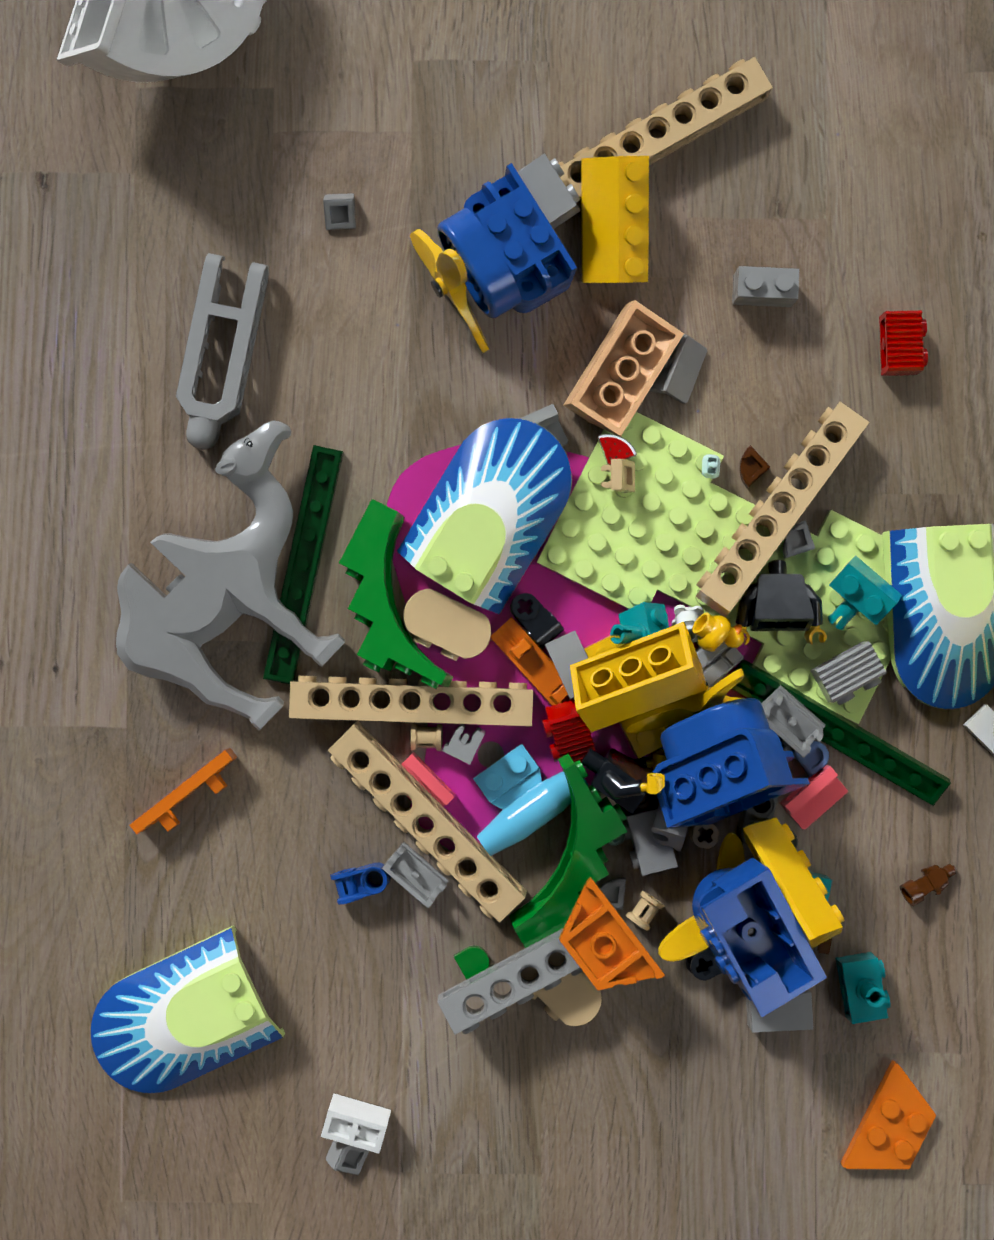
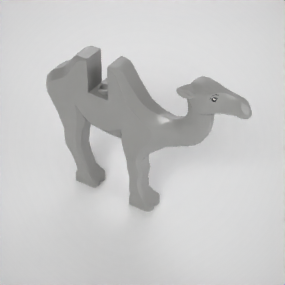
M275 420L265 423L251 434L230 445L215 468L218 474L226 476L253 501L256 508V516L251 525L241 533L219 541L190 538L172 533H164L153 539L150 543L185 575V577L182 574L178 575L166 587V590L170 592L168 595L163 593L133 563L128 564L120 574L117 585L121 618L117 630L116 648L117 655L127 669L146 677L166 680L189 688L204 703L224 708L248 718L251 724L258 730L283 707L284 701L279 696L257 698L226 683L201 649L202 644L223 633L242 614L254 616L265 621L279 634L292 640L321 667L345 643V639L339 634L317 637L304 627L297 615L287 609L277 597L275 581L278 557L292 526L293 509L287 492L268 470L281 441L288 439L292 432L287 424Z

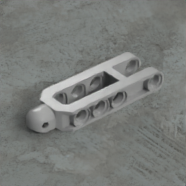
M208 253L205 258L176 392V398L187 415H189L186 430L187 440L193 447L199 450L213 447L219 439L221 425L240 414L268 283V265L251 263L241 308L218 304L222 287L219 283L222 272V260L225 261V257ZM215 316L237 320L238 323L221 400L216 404L196 401L195 395L198 381L203 376L201 367L205 349L208 350L209 348L207 338L211 320L214 321Z

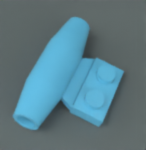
M520 744L473 778L488 801L502 809L477 835L478 840L490 856L524 840L571 804L568 783L564 772L562 771L542 781L539 766L523 744Z

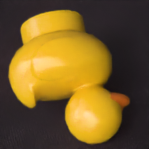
M704 613L697 618L692 627V632L697 635L698 645L703 650L709 652L715 651L723 642L728 647L738 648L745 639L742 625L737 624L731 627L728 618L722 615L711 616L709 613Z

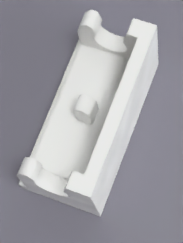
M333 1094L321 1137L379 1154L391 1110Z

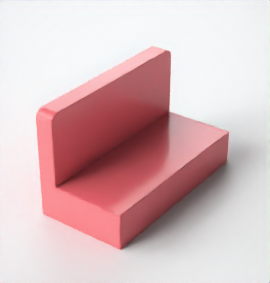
M415 752L401 764L442 806L447 805L455 797L456 794Z
M825 765L816 774L808 777L810 784L792 791L780 802V805L800 828L805 830L847 794L848 790L838 780V774L829 765Z

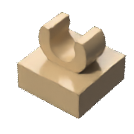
M611 459V465H603L601 467V471L611 472V480L609 482H602V487L623 493L635 492L634 461Z

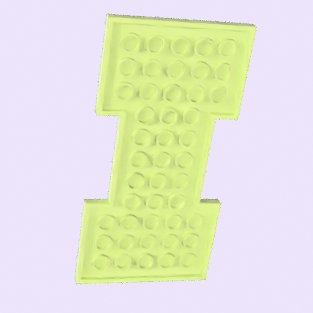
M636 412L621 436L634 447L637 453L636 456L626 459L635 462V492L623 493L601 486L602 482H609L611 480V472L601 471V467L607 465L598 440L537 563L627 609L642 602L651 603L656 591H659L689 607L700 606L703 608L704 613H709L711 616L720 615L696 597L701 589L696 584L706 571L712 574L717 568L718 564L714 560L724 547L730 550L736 541L731 537L742 523L748 526L753 517L749 513L755 504L711 483V478H705L702 475V459L705 455H717L720 458V463L724 457L723 455ZM603 430L601 435L613 433ZM829 510L817 535L810 533L815 549L784 559L783 540L751 583H756L759 575L769 574V562L773 560L785 561L787 574H801L804 577L805 583L809 584L821 598L823 624L820 625V629L826 633V641L824 643L819 642L818 632L813 634V644L811 645L804 638L805 631H751L750 626L747 627V631L751 638L762 643L752 663L753 665L851 722L859 724L877 686L868 690L861 687L853 692L855 695L853 699L838 705L837 701L834 703L827 702L810 670L863 641H869L872 644L886 670L891 660L888 615L875 625L861 612H858L843 630L835 627L842 616L833 624L828 620V616L845 600L829 584L855 555L885 580L882 535L833 510ZM763 525L756 526V531L759 535L763 537L770 536L767 527ZM738 550L739 556L743 560H752V554L749 550ZM728 572L721 573V580L725 584H735L732 574ZM739 601L726 616L731 623V627L737 625L735 622Z

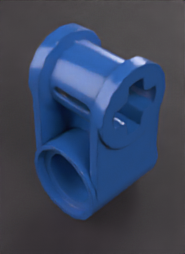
M377 862L357 868L344 869L331 874V880L335 881L339 895L337 899L338 905L351 903L363 897L382 892L391 879V876L382 869L384 864ZM369 872H379L383 877V883L380 885L372 884L368 877Z

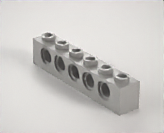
M563 928L439 994L437 1002L454 1035L461 1031L463 1034L474 1031L480 1026V1021L488 1017L491 1020L500 1017L507 1011L506 1007L516 1002L518 1005L528 1002L534 997V992L543 987L545 990L556 987L561 983L560 978L570 973L572 976L582 973V969L559 940ZM556 952L562 953L565 956L564 962L559 966L551 965L548 962L551 954ZM527 967H533L538 971V975L533 980H525L521 976V972ZM499 982H506L511 986V989L507 994L500 995L494 991V986ZM476 996L481 998L484 1004L479 1009H472L467 1005V1000Z

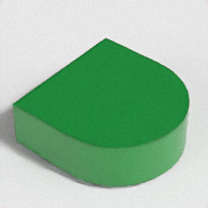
M469 946L454 955V959L466 980L489 967L488 953L480 946Z

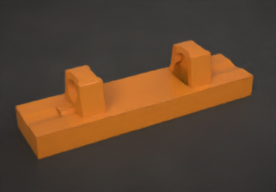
M513 617L491 635L494 643L551 705L570 701L553 661ZM562 684V686H561L556 692H554L553 694H551L553 691H555V690Z
M231 748L224 750L129 826L136 835L145 831L157 821L160 822L167 832L174 829L180 824V821L171 809L204 783L215 794L225 789L228 785L219 773L237 758L236 754Z

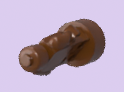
M947 864L943 868H940L938 865L923 868L921 872H924V876L915 881L910 879L900 885V891L905 900L914 907L924 901V896L931 891H935V895L941 894L949 885V878L956 874V867Z

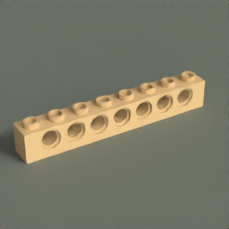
M756 57L748 61L741 59L729 68V72L721 76L715 74L704 81V86L695 91L692 88L684 91L677 97V101L670 105H667V103L659 105L651 112V116L643 120L637 118L631 121L625 127L626 130L617 135L615 132L606 135L596 147L581 149L574 155V159L566 164L559 162L560 167L565 173L560 178L566 187L572 184L581 199V183H577L571 178L572 174L581 173V158L649 156V165L765 101L768 99L773 87ZM736 86L741 93L732 94L727 87ZM709 100L713 102L715 108L707 109L701 102ZM685 115L689 122L686 124L679 123L675 116ZM658 129L664 136L657 139L652 137L649 131ZM625 144H633L637 147L638 151L628 153L624 150L623 146ZM581 200L576 202L578 206L581 204Z
M839 402L834 410L830 407L825 410L817 421L822 424L817 433L813 430L808 433L800 444L805 447L800 456L795 453L791 456L783 467L788 471L783 479L777 476L766 490L771 494L764 503L759 499L749 513L753 517L748 526L743 523L739 526L731 537L736 541L730 550L724 547L714 560L718 564L717 568L712 574L706 571L696 584V586L701 588L696 597L720 615L726 617L870 423L842 402ZM825 433L834 434L838 442H830L826 438ZM808 456H816L820 460L821 466L812 465ZM791 479H799L803 483L804 489L800 490L793 487ZM773 503H783L787 508V512L780 513L776 511ZM763 525L767 527L770 536L763 537L759 535L756 531V526ZM738 550H749L752 554V560H743L739 556ZM728 572L732 574L735 584H725L721 580V573Z
M298 676V681L290 682L289 718L532 726L533 689H527V683H509V688H497V682H479V687H467V681H451L448 688L438 686L435 689L421 682V680H419V685H407V679H389V684H376L377 678H359L358 683H346L347 677H328V682H316L317 676ZM318 689H324L329 694V702L325 706L318 705L314 700L315 692ZM348 690H354L359 694L360 701L355 707L348 706L344 701V695ZM378 691H385L390 697V703L386 708H380L374 702V696ZM408 692H415L419 695L420 705L418 708L409 709L405 706L404 697ZM438 693H445L450 697L451 704L448 709L439 710L435 707L434 697ZM469 694H475L481 700V706L476 711H469L464 706V698ZM499 695H506L511 700V707L506 712H499L494 708V699Z
M359 721L353 724L328 749L332 754L330 758L333 763L340 769L346 768L353 775L351 779L354 784L363 791L367 789L374 796L373 802L383 812L388 810L395 818L396 826L404 833L409 832L417 840L415 843L418 848L426 855L430 853L438 861L437 866L447 876L452 875L459 882L458 887L469 898L473 896L480 903L481 911L488 918L492 919L494 917L500 923L525 899L527 890L493 856L487 853L484 847ZM356 752L365 753L369 758V764L366 766L359 765L355 760ZM380 773L386 774L390 778V786H380L377 783L376 775ZM400 795L408 796L412 801V806L410 808L401 807L398 804L397 797ZM424 816L429 817L433 821L434 827L424 829L419 825L418 819ZM443 838L451 839L455 844V848L449 851L444 850L440 846V840ZM463 860H471L476 864L477 869L472 872L465 871L461 866V862ZM486 881L494 882L498 890L494 893H488L483 889L482 884Z

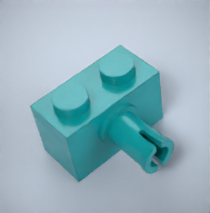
M855 555L829 584L845 600L828 616V620L833 624L842 616L835 627L843 630L858 612H861L877 625L898 603L902 594Z
M642 602L618 614L620 624H615L612 627L610 636H620V638H611V641L615 644H627L669 628L665 604Z
M871 952L836 957L845 1017L852 1024L887 1019V1008L891 1007L888 991L886 989L883 990L882 978H885L886 974L882 960H878V957Z

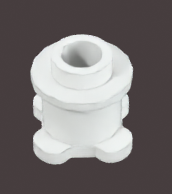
M676 606L674 608L675 619L672 620V626L684 622L692 642H697V635L692 632V627L697 618L704 614L703 608L700 606Z

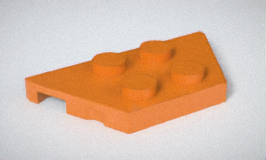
M591 877L588 878L559 936V940L597 990L613 988V986L619 984L629 985L640 980L664 977V972Z
M891 1060L840 1162L846 1169H910L936 1117L935 1112L896 1061Z

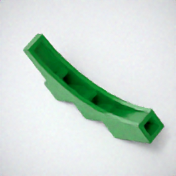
M371 499L339 561V564L347 567L345 574L362 581L348 609L356 613L355 620L369 627L371 626L357 655L365 659L364 666L378 673L381 668L391 671L395 662H397L395 665L396 669L410 676L413 671L423 676L421 682L435 689L439 685L448 688L453 676L436 666L416 646L406 631L396 607L392 587V560L396 540L405 517L398 511Z
M569 753L558 759L567 779L571 798V827L567 846L558 867L546 885L526 905L509 916L513 928L525 948L564 928L587 879L591 877L594 882H597L609 875L604 865L609 860L601 847L627 832L622 823L627 818L620 805H612L607 796L603 799L600 797L593 785L587 786L584 778L588 776L580 760L573 762Z

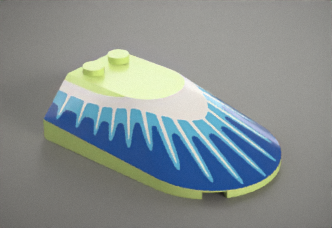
M506 418L482 425L463 441L397 552L416 570L469 603L500 614L568 502L572 486V474L563 446L547 429L528 420Z
M994 524L933 526L883 532L885 581L902 594L898 603L887 614L890 657L896 677L901 685L906 687L917 698L916 700L931 707L956 709L977 702L994 687Z
M234 925L121 979L102 996L92 1018L91 1042L99 1064L114 1081L130 1090L142 1093L169 1091L284 1037V1029H279L268 1016L242 962L235 935L237 930Z

